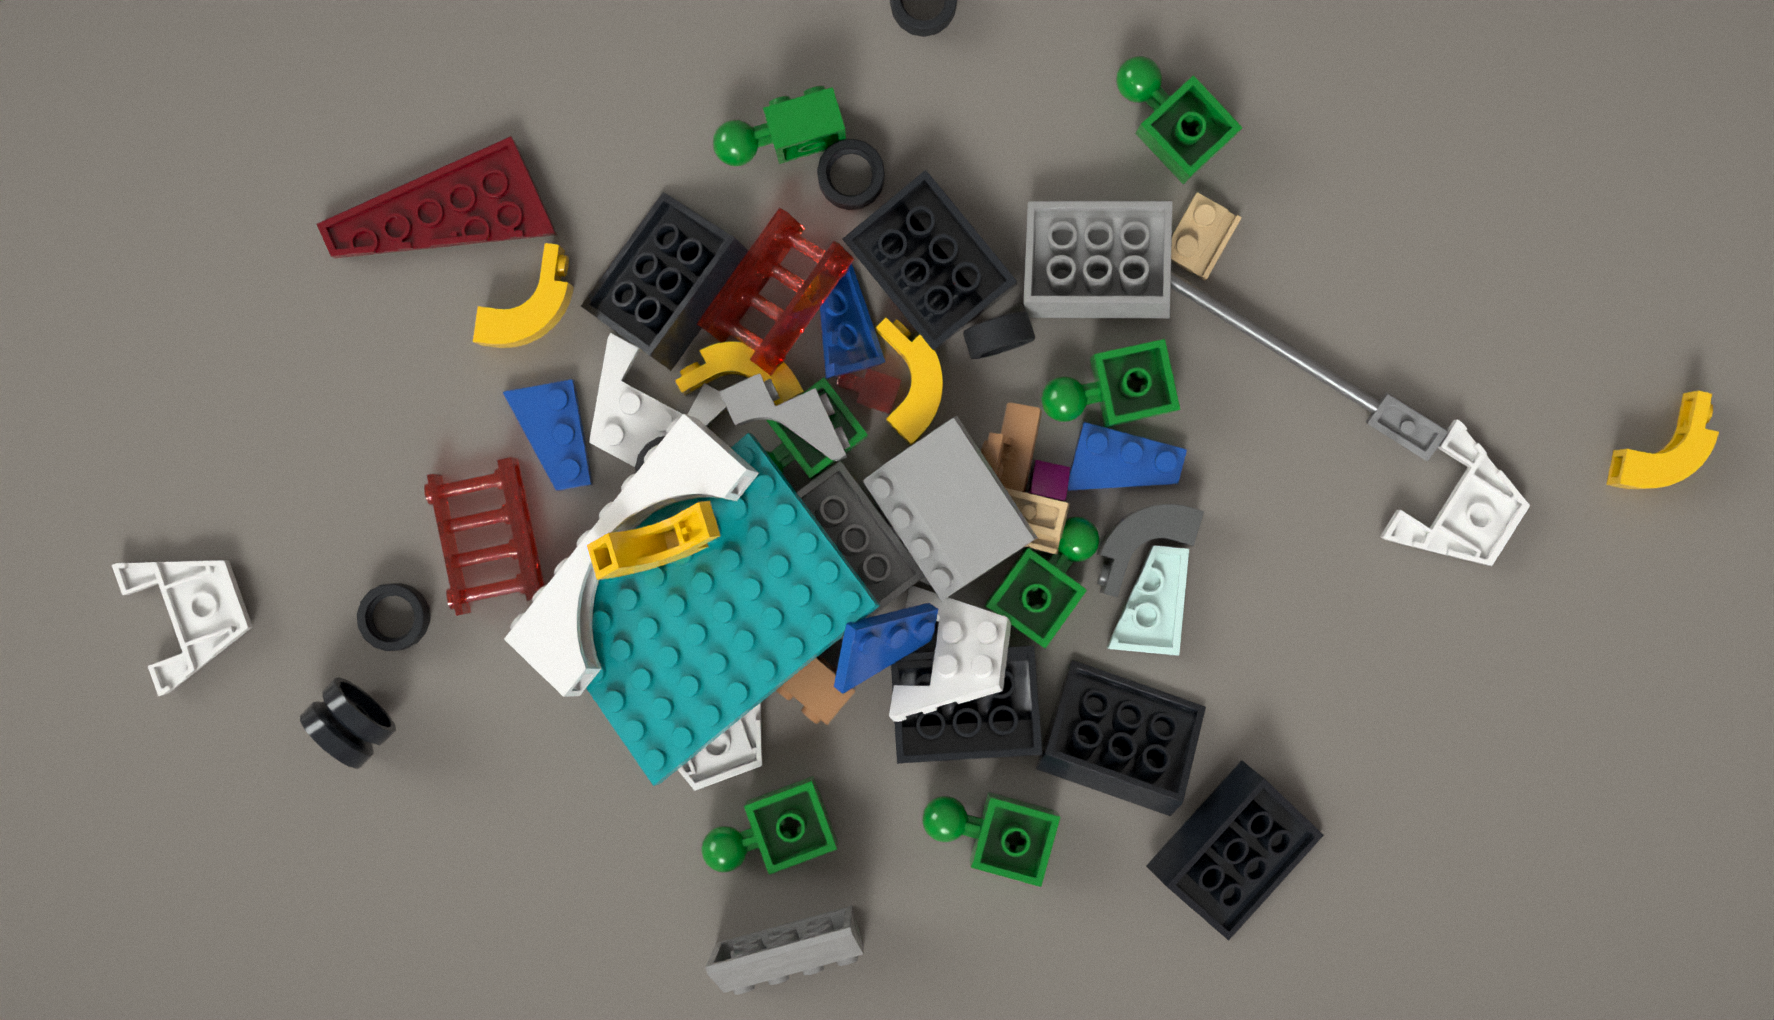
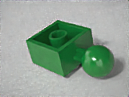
M1144 56L1129 58L1120 66L1117 72V88L1125 99L1135 103L1146 102L1154 111L1141 123L1135 134L1184 185L1222 150L1243 127L1194 75L1173 95L1169 96L1161 87V70L1152 59ZM1191 126L1194 132L1191 136H1187L1183 133V128L1186 129Z
M815 86L805 90L804 96L790 99V96H781L769 101L770 106L763 107L767 123L752 127L741 120H730L718 127L713 136V149L716 156L729 166H743L749 163L755 157L759 147L769 144L774 145L779 164L826 151L829 146L839 140L846 139L845 126L833 87L825 89L824 86Z
M1165 339L1094 354L1090 358L1095 382L1081 384L1072 377H1057L1045 386L1041 397L1042 407L1046 414L1059 422L1075 420L1084 412L1086 405L1099 403L1105 427L1174 413L1180 410ZM1130 375H1133L1135 380H1141L1142 386L1137 389V393L1127 386Z
M823 377L804 393L815 388L819 396L826 393L835 412L828 417L834 429L842 427L850 447L844 449L847 454L868 438V434ZM766 420L783 443L771 452L765 451L783 475L784 468L794 460L799 463L811 480L836 462L783 424Z
M1083 517L1067 518L1062 538L1060 539L1058 554H1052L1048 561L1030 548L1025 547L984 606L996 614L1008 617L1012 626L1046 649L1087 591L1086 588L1065 573L1073 562L1085 561L1097 551L1100 538L1096 526L1090 520ZM1040 588L1042 590L1040 593V597L1043 599L1042 604L1034 603L1030 607L1027 604L1029 602V598L1026 596L1028 591H1036Z
M811 776L747 800L744 809L751 828L740 832L730 826L716 827L705 836L701 852L705 863L711 869L726 873L740 867L746 858L747 852L759 848L770 875L837 850L838 840L815 778ZM787 817H792L800 822L796 832H793L790 827H783Z
M988 792L981 818L967 814L964 805L956 798L939 796L926 805L922 815V823L926 833L939 842H951L958 839L961 835L975 838L969 860L971 868L1042 887L1061 817L1056 810ZM1018 831L1020 837L1023 838L1022 842L1016 841L1014 846H1010L1006 838L1007 835Z

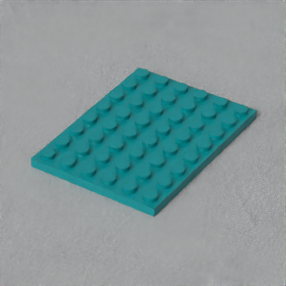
M747 433L731 447L759 472L737 501L712 497L679 501L655 511L634 528L638 529L659 523L698 502L710 501L720 537L708 542L709 547L680 560L630 575L599 580L593 605L592 630L596 655L601 670L586 689L653 786L660 785L844 636L846 623H855L865 619L880 606L782 472L751 433Z

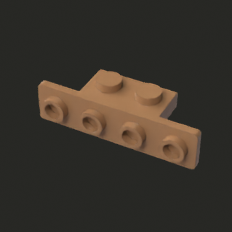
M1008 403L1001 434L990 432L988 440H985L982 445L981 453L1005 488L1021 492L1026 490L1042 416V410L1038 407Z

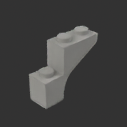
M760 373L720 391L735 426L740 427L757 420L776 421L789 428L831 460L839 461L847 457L844 449L850 447L842 427L834 429L828 417L835 412L826 393L819 396L815 388L776 406L774 401L780 398L771 378L764 381Z

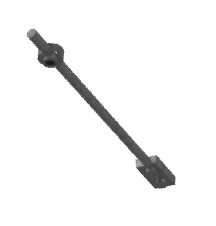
M1171 271L1172 289L1371 412L1366 420L1367 424L1426 461L1431 458L1447 435V429L1386 392L1380 401Z

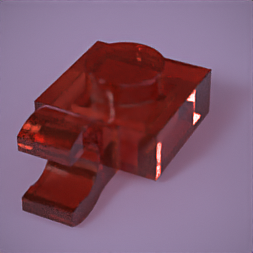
M867 369L864 378L850 373L838 376L835 386L859 393L856 401L857 404L890 414L901 380Z

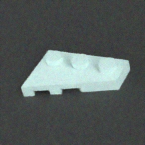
M1151 546L1107 645V649L1179 656L1189 549Z

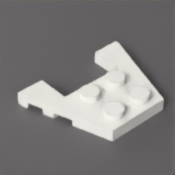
M610 333L607 339L589 443L635 467L638 454L644 446L657 437L666 436V430L670 423L683 414L623 382L640 349ZM704 383L687 415L698 418L705 426H708L712 423L711 421L727 408L720 391Z
M1458 419L1453 420L1448 428L1447 435L1438 446V449L1467 466L1465 473L1430 528L1402 510H1396L1380 537L1387 541L1492 566L1530 505L1502 470H1498L1486 455L1487 452L1484 448L1474 441L1466 431V426Z
M229 560L116 563L112 565L122 595H129L151 586L159 585L180 643L182 654L148 666L158 696L170 693L253 627Z
M911 586L908 590L906 608L931 603L939 609L936 621H939L931 682L929 686L894 685L889 717L893 721L899 722L906 720V716L918 712L926 714L936 711L937 707L952 702L960 704L1003 691L1011 622L1008 617L948 597L941 601L936 593Z
M761 703L678 769L694 791L763 765Z

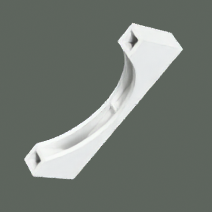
M683 414L670 423L664 439L659 445L652 447L645 455V463L637 473L630 475L621 486V493L613 502L608 503L599 513L600 519L594 527L580 536L576 544L578 547L570 557L565 558L557 565L554 571L555 576L547 585L541 587L532 598L533 603L527 611L517 616L511 623V631L504 640L563 697L580 696L601 670L596 655L592 630L593 605L599 580L596 578L587 545L607 533L631 530L655 511L679 501L704 497L737 501L759 474L698 418Z

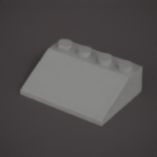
M1172 201L1028 202L1024 307L1025 312H1028L1029 318L1170 319Z
M958 416L953 417L863 480L941 601L1038 538Z
M841 461L796 492L880 604L866 618L872 617L925 576L913 557Z
M848 906L715 943L705 968L707 975L723 993L733 990L734 994L738 995L753 990L755 988L754 984L768 981L769 985L785 982L789 979L790 974L802 971L803 975L818 973L824 970L823 965L837 962L838 966L854 963L858 960V956L863 954L864 946L853 906Z

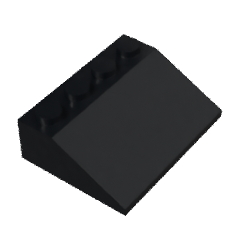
M924 170L842 238L933 351L1017 286V280L927 170Z
M663 192L582 303L581 307L672 371L754 255L735 237Z
M1035 646L1008 647L1003 691L960 704L952 702L939 706L936 711L930 713L918 712L906 716V720L894 721L897 764L1042 755ZM935 652L910 653L891 665L892 691L894 685L929 686Z
M1072 660L1044 737L1042 755H1039L1036 769L1172 816L1184 802L1206 707Z
M1241 760L1146 867L1168 889L1229 941L1324 835L1265 778Z

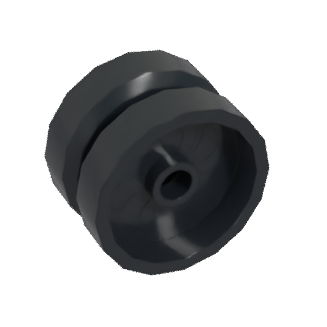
M335 678L322 692L324 702H312L300 715V722L309 736L324 751L348 767L358 769L374 754L372 744H384L396 731V726L389 714L369 694L346 679Z

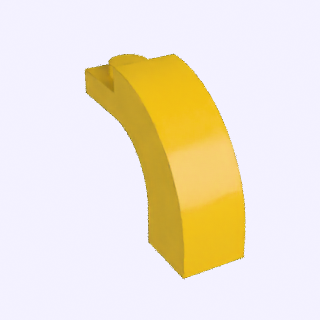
M544 244L539 283L534 294L525 303L511 309L477 307L473 336L474 343L497 348L517 347L541 338L555 327L565 314L574 290L570 283L561 281V276L566 277L569 257L564 255L565 250L560 245Z
M885 318L876 327V332L905 360L911 373V388L907 397L886 418V421L912 446L928 429L937 413L943 387L941 365L935 350L931 349L921 335L911 342L908 339L911 333L900 321L896 319L891 323Z
M745 342L717 343L699 350L706 363L700 366L699 362H695L680 371L681 377L675 380L681 393L686 396L702 387L704 383L708 384L721 376L736 374L750 378L760 373L764 381L771 378L780 397L774 401L776 406L804 393L791 369L778 356L760 346Z
M1703 391L1683 393L1675 433L1671 441L1660 451L1651 454L1632 449L1614 450L1606 485L1625 489L1660 488L1680 482L1696 472L1711 454L1719 434L1718 431L1705 429L1713 414V405L1711 404L1712 393Z
M703 501L659 523L633 530L607 533L588 544L587 548L597 580L646 571L680 560L709 547L708 542L721 535L710 501Z

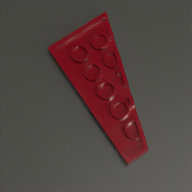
M512 136L316 224L329 254L333 258L557 235Z

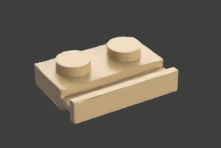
M1197 192L1172 234L1171 262L1190 273L1196 274L1205 281L1242 217L1232 214L1225 207Z
M1005 488L1038 537L1025 547L1058 554V547L1070 503Z

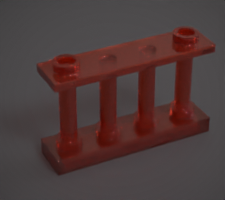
M780 207L697 323L698 326L721 343L725 342L731 335L755 352L750 360L770 376L784 362L787 353L838 281L845 276L854 260L836 241H833L828 250L825 251L800 236L805 228ZM792 247L818 263L806 281L780 265ZM771 276L797 292L785 310L759 294ZM750 306L776 322L764 340L739 324V321Z
M509 457L497 460L499 469H495L492 474L445 484L442 475H427L428 484L424 485L425 497L429 505L433 504L450 588L446 590L447 602L451 610L455 609L456 616L471 613L469 602L520 592L521 595L525 594L526 600L529 601L532 600L534 594L541 587L545 586L518 458ZM495 487L504 491L506 503L502 504V508L451 519L447 501L448 497ZM505 522L506 525L511 524L513 538L509 539V543L458 553L455 532ZM512 557L514 560L518 559L521 573L517 574L516 578L470 588L465 587L462 567Z

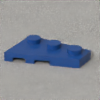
M852 263L828 266L817 271L826 379L869 369L885 363L886 361Z
M571 379L504 391L503 394L555 490L560 491L593 485L575 380Z
M1083 422L1070 469L1068 491L1178 484L1187 449Z
M925 603L865 618L855 623H846L834 687L844 694L932 641L939 609L931 603Z

